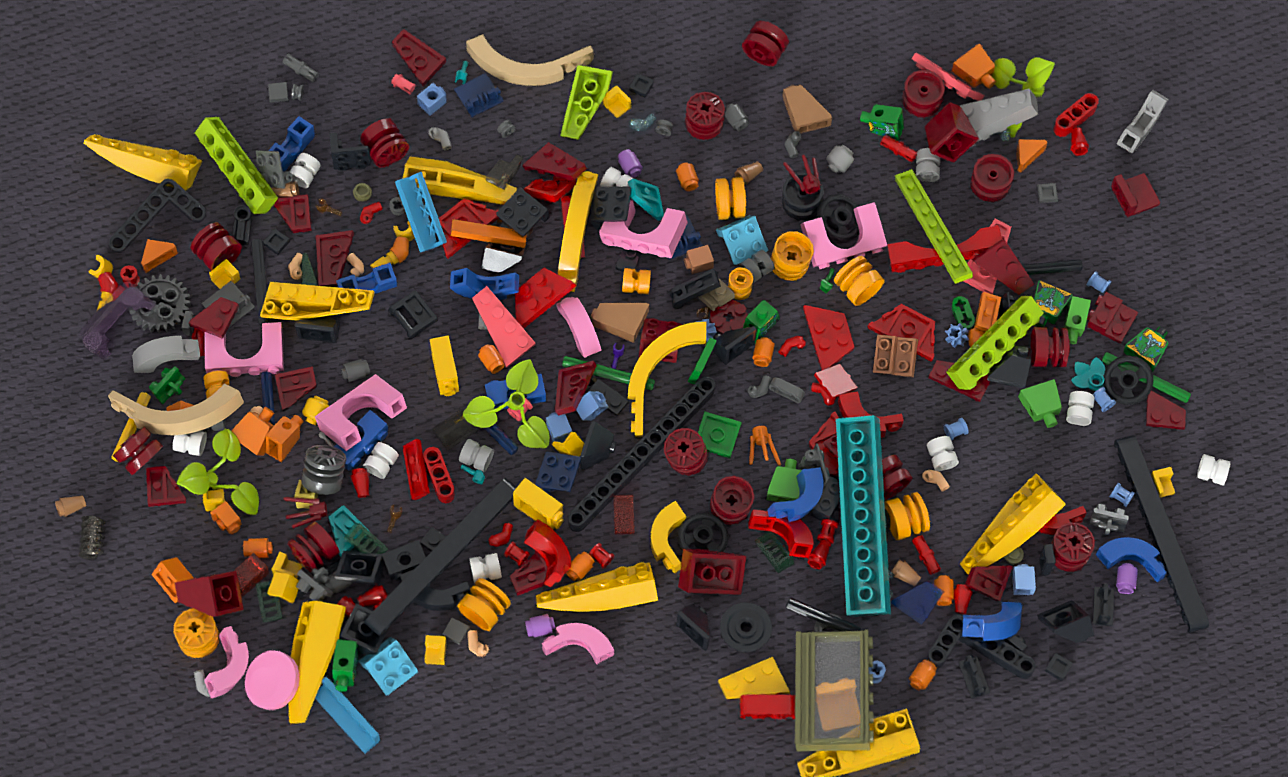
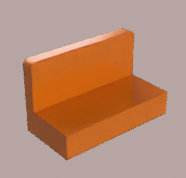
M986 292L981 294L974 328L986 332L997 321L1001 297Z
M177 557L161 561L151 574L174 603H178L174 582L194 578Z

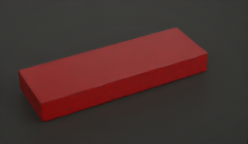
M414 439L403 446L411 499L418 500L429 494L430 491L421 440Z

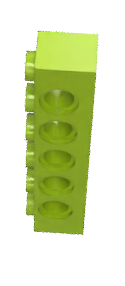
M206 117L195 131L199 141L218 164L219 169L229 179V182L237 190L239 196L248 205L250 211L253 214L267 213L278 197L219 117Z
M1021 296L946 373L959 389L970 390L977 385V381L987 375L990 368L1002 359V355L1006 351L1011 350L1015 346L1014 343L1024 337L1031 326L1039 322V318L1044 312L1032 296Z

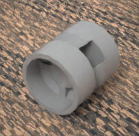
M924 148L917 152L916 177L919 181L934 182L940 177V167L938 166L940 165L941 157L931 154L929 148Z
M468 439L460 453L459 462L469 466L473 464L475 469L485 472L493 458L494 449L485 445L480 447L478 442Z

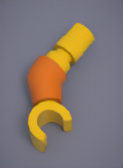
M409 221L407 222L409 228L405 231H399L398 226H394L397 238L393 247L389 249L390 252L386 254V257L383 256L370 265L371 268L388 263L393 265L400 264L409 255V241L415 238Z

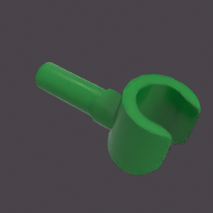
M833 268L830 269L827 277L821 281L820 289L826 294L833 286L829 282L835 272Z

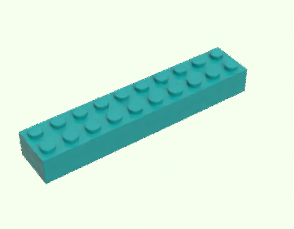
M875 415L836 419L846 612L851 617L891 614L880 419Z

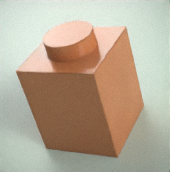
M708 245L687 250L684 263L686 269H690L692 274L713 269L714 260Z

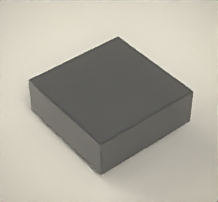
M286 82L268 84L270 103L288 101Z
M1056 183L1037 184L1039 203L1058 202Z
M185 311L181 327L183 334L191 336L193 332V327L189 326V321L194 318L192 311Z
M451 618L442 636L460 645L469 630V626Z

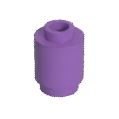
M630 149L622 151L618 155V162L626 175L632 178L637 177L643 168L641 163Z
M1124 563L1118 567L1116 587H1118V592L1132 594L1134 589H1136L1138 569L1133 564Z
M548 614L532 617L525 621L528 637L551 634L552 629H555L553 617H549Z

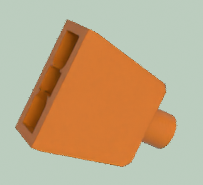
M980 44L953 63L952 72L974 88L983 83L990 89L996 83V80L991 76L995 65Z
M267 407L263 408L260 415L256 412H248L231 431L243 446L255 455L263 456L266 453V434L274 426L269 422L274 412Z
M294 415L291 419L284 416L266 434V453L283 462L300 438L302 418Z

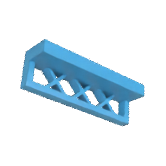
M422 172L395 181L419 251L424 252L447 243ZM416 178H417L418 183H419V188L417 187L416 182H415V179H416ZM429 215L431 216L432 223L429 221ZM435 233H437L439 242L435 238Z
M325 677L322 680L323 686L319 688L315 699L364 753L368 752L380 741L379 734L345 696L335 689V685Z

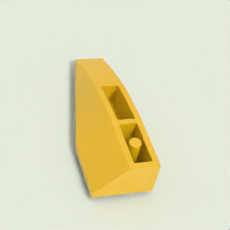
M96 134L84 140L85 145L116 166L156 183H161L165 179H172L185 191L192 186L202 163V160L196 159V156L179 154L176 150H164L104 138Z
M410 156L405 164L403 178H407L422 172L431 195L460 199L466 198L474 201L504 205L517 191L516 187L447 161ZM416 178V179H415V182H416L417 187L419 188V183H418V180H417V178Z
M270 282L260 316L262 318L296 321L370 310L375 292L373 290Z
M1036 473L1007 501L960 563L961 567L969 575L971 567L989 566L1003 558L1038 532L1066 505L1065 502Z
M641 562L630 567H618L616 570L536 595L538 608L579 612L619 609L658 600L650 562Z
M310 601L302 604L291 651V658L295 661L299 670V686L296 694L288 703L290 723H304L307 719L336 648V641L340 637V630L346 610L344 606L320 601Z
M907 709L874 719V724H870V730L874 732V743H870V750L817 751L797 763L801 777H835L919 753L920 745ZM860 726L840 738H860Z

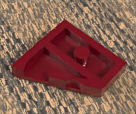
M308 194L278 198L273 204L293 233L312 231Z
M220 297L189 321V326L223 339L239 308V304Z
M313 366L275 374L282 411L288 409L317 387Z
M1151 391L1147 396L1146 426L1185 429L1186 410Z
M166 466L146 468L149 507L187 503L185 496Z
M536 550L529 560L526 559L521 564V567L510 575V580L517 596L546 585L544 581L547 565L543 557Z
M1012 566L971 567L965 585L992 600L1000 601Z

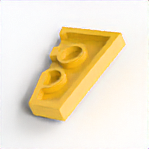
M773 657L718 680L726 699L740 698V696L747 694L771 695L790 693Z

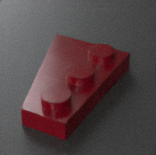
M404 29L392 41L393 47L423 87L446 63L445 57Z
M549 142L522 165L527 171L532 169L537 170L540 174L551 173L555 177L572 181L587 169L584 163Z
M353 230L316 235L318 286L337 287L336 280L342 277L354 236Z
M1004 238L972 259L973 262L1018 295L1035 285Z
M936 361L929 374V379L981 402L991 382L987 381L988 374L981 377L974 388L970 390L959 389L946 373L954 363Z
M594 361L559 370L555 404L557 415L577 410L597 365Z

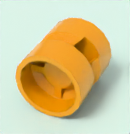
M736 268L729 274L728 287L734 292V299L744 300L748 298L752 292L753 275L746 268Z
M624 268L622 292L633 293L636 290L638 294H649L651 270L640 269L639 272H636L635 269Z
M213 371L203 377L205 389H208L206 391V398L217 392L224 383L230 385L228 373L225 371Z

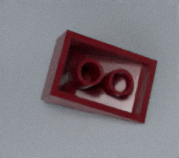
M683 549L678 587L688 593L741 595L746 556L701 549Z

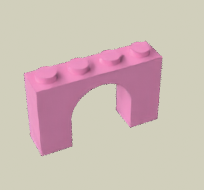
M630 200L627 221L604 222L599 231L602 243L608 246H617L626 250L631 249L641 253L655 254L659 257L672 258L687 225V219L684 211L667 208L661 223L655 230L646 234H636L628 230L636 213L633 201Z
M875 202L854 209L859 227V238L857 243L849 249L838 248L829 241L822 217L801 224L803 234L813 244L814 253L811 259L813 267L819 266V269L830 267L829 263L836 261L837 264L847 262V258L852 256L854 258L862 255L865 257L866 252L872 251V254L883 251L882 248L887 246Z
M262 323V347L255 356L249 359H236L227 353L226 334L222 339L205 332L206 373L225 371L232 377H238L245 373L256 376L266 371L271 374H278L280 371H284L282 323Z
M375 374L317 414L315 419L319 430L347 451L361 441L357 426L348 420L354 412L362 408L374 407L380 409L393 419L407 409L403 394Z

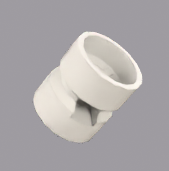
M300 153L295 161V166L289 171L293 175L292 181H297L298 186L302 188H308L321 164L311 155Z
M610 167L605 173L600 187L628 186V181L633 178L626 174L621 175L620 171Z
M1084 391L1070 393L1066 417L1067 422L1081 426L1091 424L1093 412L1090 409L1094 406L1095 397Z
M197 431L189 434L174 435L173 450L183 453L188 451L189 454L201 456L206 444L207 433Z
M949 436L938 437L927 443L929 454L933 457L932 463L935 471L951 469L958 465L959 461L956 453L952 451L954 447Z
M378 442L372 450L373 456H368L363 467L367 468L369 473L384 479L390 471L389 465H393L399 455L392 447Z
M1203 454L1197 478L1206 481L1211 478L1213 483L1224 485L1229 472L1230 461L1223 459L1215 461L1214 457Z
M497 553L486 555L484 559L480 556L469 558L474 583L479 578L485 580L486 578L490 580L502 578Z

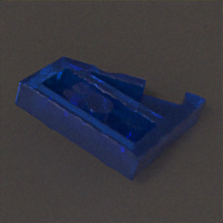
M927 581L893 599L890 603L922 625L944 594V591L930 581Z

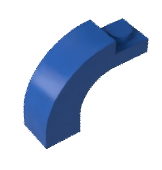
M468 268L451 271L450 289L467 298L472 299L486 286L498 300L506 299V295L519 292V275L516 272L497 277H485L473 273Z
M821 467L803 469L796 476L800 491L798 499L773 503L767 509L769 517L784 518L787 516L788 521L793 522L807 515L818 503L823 492L824 483Z
M1130 537L1117 538L1101 546L1096 553V556L1107 569H1110L1120 561L1134 560L1142 564L1156 582L1162 580L1167 573L1164 565L1156 560L1160 552L1149 543L1140 539Z
M1001 602V611L994 615H963L962 636L983 637V641L1005 639L1016 634L1021 627L1022 603Z

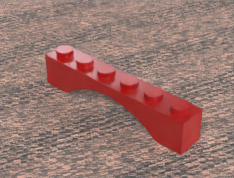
M997 225L980 228L968 240L958 244L957 247L964 259L972 260L1002 239L1000 227ZM907 241L887 244L892 272L902 273L910 269L920 270L927 266L943 265L935 249L923 248Z

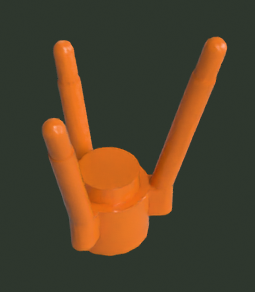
M754 427L752 429L753 435L750 436L749 464H753L755 443L762 446L765 460L769 459L766 444L769 443L777 465L780 466L781 462L767 427Z

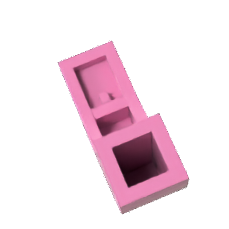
M568 297L556 303L558 311L565 318L572 331L577 348L582 356L585 358L601 351L594 327L580 300Z
M569 623L556 627L557 636H549L542 643V649L546 656L571 644L586 648L596 664L614 655V649L606 636L596 628L582 623Z
M231 626L224 628L219 634L227 655V665L222 670L209 673L204 680L211 698L221 696L230 691L241 679L248 665L246 642L238 644V636L236 632H233Z

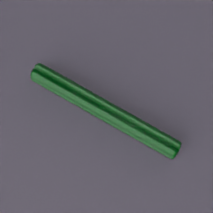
M1106 352L1102 362L1109 365L1118 357ZM1129 362L1118 365L1122 372L1125 370L1136 372L1139 367ZM1153 375V388L1184 403L1188 402L1191 393ZM1139 379V381L1147 384V379Z
M565 356L562 366L567 368L586 363L587 361ZM596 364L593 375L626 384L630 383L632 373ZM648 378L645 389L652 390L655 380Z

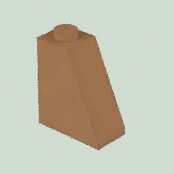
M792 85L783 90V100L794 131L804 133L831 126V114L802 85Z
M600 303L597 309L594 308L590 319H592L593 327L634 343L649 313V304Z

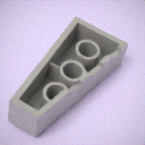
M1030 89L960 105L977 133L979 140H986L990 138V135L998 131L1003 132L1013 124L1017 125L1038 115L1037 98Z

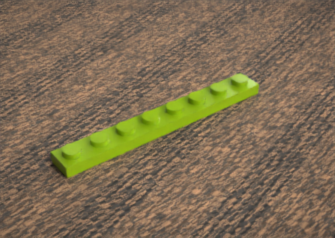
M913 170L895 175V181L954 283L973 278L971 269Z

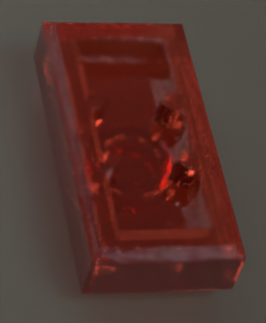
M614 495L615 534H634L633 495Z

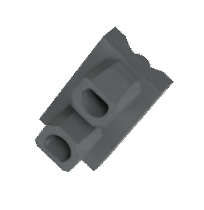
M1097 504L1093 510L1089 525L1105 529L1104 535H1109L1110 530L1124 533L1129 516L1125 514V509L1117 508L1114 512L1107 511L1106 505Z
M314 568L312 570L313 576L311 573H305L300 569L297 575L301 578L296 587L307 593L312 586L314 589L309 598L313 601L321 602L325 596L331 597L334 594L333 591L323 584V582L327 584L330 581L327 578L328 570L325 568L319 570Z

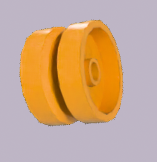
M726 178L716 179L715 193L718 219H728L730 217V207H732L735 219L745 218L746 191L743 178H732L730 190Z

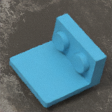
M746 216L716 229L718 236L724 238L734 265L743 262L747 258L751 259L752 255L761 249L765 252L768 251L755 216Z
M391 637L381 643L377 654H367L359 660L361 666L370 672L385 695H389L418 672L398 641Z

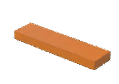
M452 220L451 236L522 248L526 246V235L522 237L513 229Z

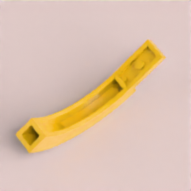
M585 171L578 176L577 183L574 185L558 268V275L574 282L576 285L587 218L598 180V174Z
M706 322L684 324L667 331L654 340L638 359L633 369L628 389V400H635V402H632V413H635V421H631V432H635V437L643 438L644 391L651 372L671 352L689 345L706 344Z

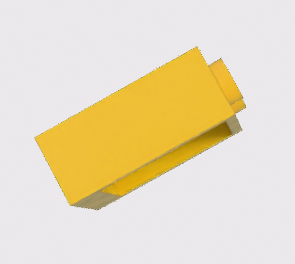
M448 335L430 339V346L440 395L452 396L459 392V386Z
M524 478L513 492L514 506L534 521L539 519L550 528L558 529L564 521L562 519L563 504Z

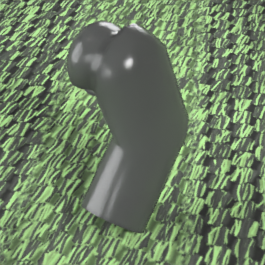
M798 131L791 133L785 141V147L791 159L799 156L796 146L801 139V134Z
M764 375L759 386L751 385L747 390L749 396L758 398L766 395L772 378Z

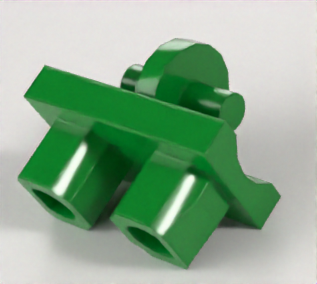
M175 366L172 369L165 368L161 372V377L163 378L161 382L155 381L149 386L151 392L162 404L169 397L171 398L174 393L178 396L182 393L179 387L183 384L185 378Z

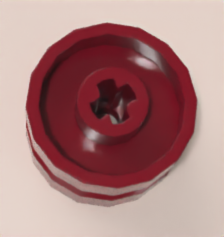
M757 21L751 28L750 34L742 42V48L749 58L768 67L777 64L781 54L789 45L787 35L779 27L766 21Z
M919 70L909 75L905 82L902 103L905 109L917 117H929L939 111L945 88L942 78L930 70Z
M997 154L984 155L978 159L974 165L970 182L973 193L978 198L988 202L1000 201L1006 197L1014 178L1013 166L1007 158Z
M145 426L137 433H133L120 445L121 448L113 454V457L119 463L124 462L129 457L132 458L125 465V469L131 475L136 473L163 447L157 439L151 440L147 445L144 444L151 436V432Z
M891 455L882 459L884 501L905 489L913 479L906 468L901 469L903 463L897 455Z

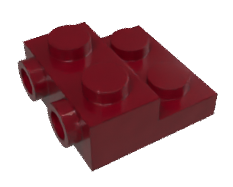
M1106 292L1104 296L1099 295L1095 303L1097 305L1096 310L1091 309L1088 314L1087 320L1089 322L1087 327L1121 344L1138 312L1122 304V299Z

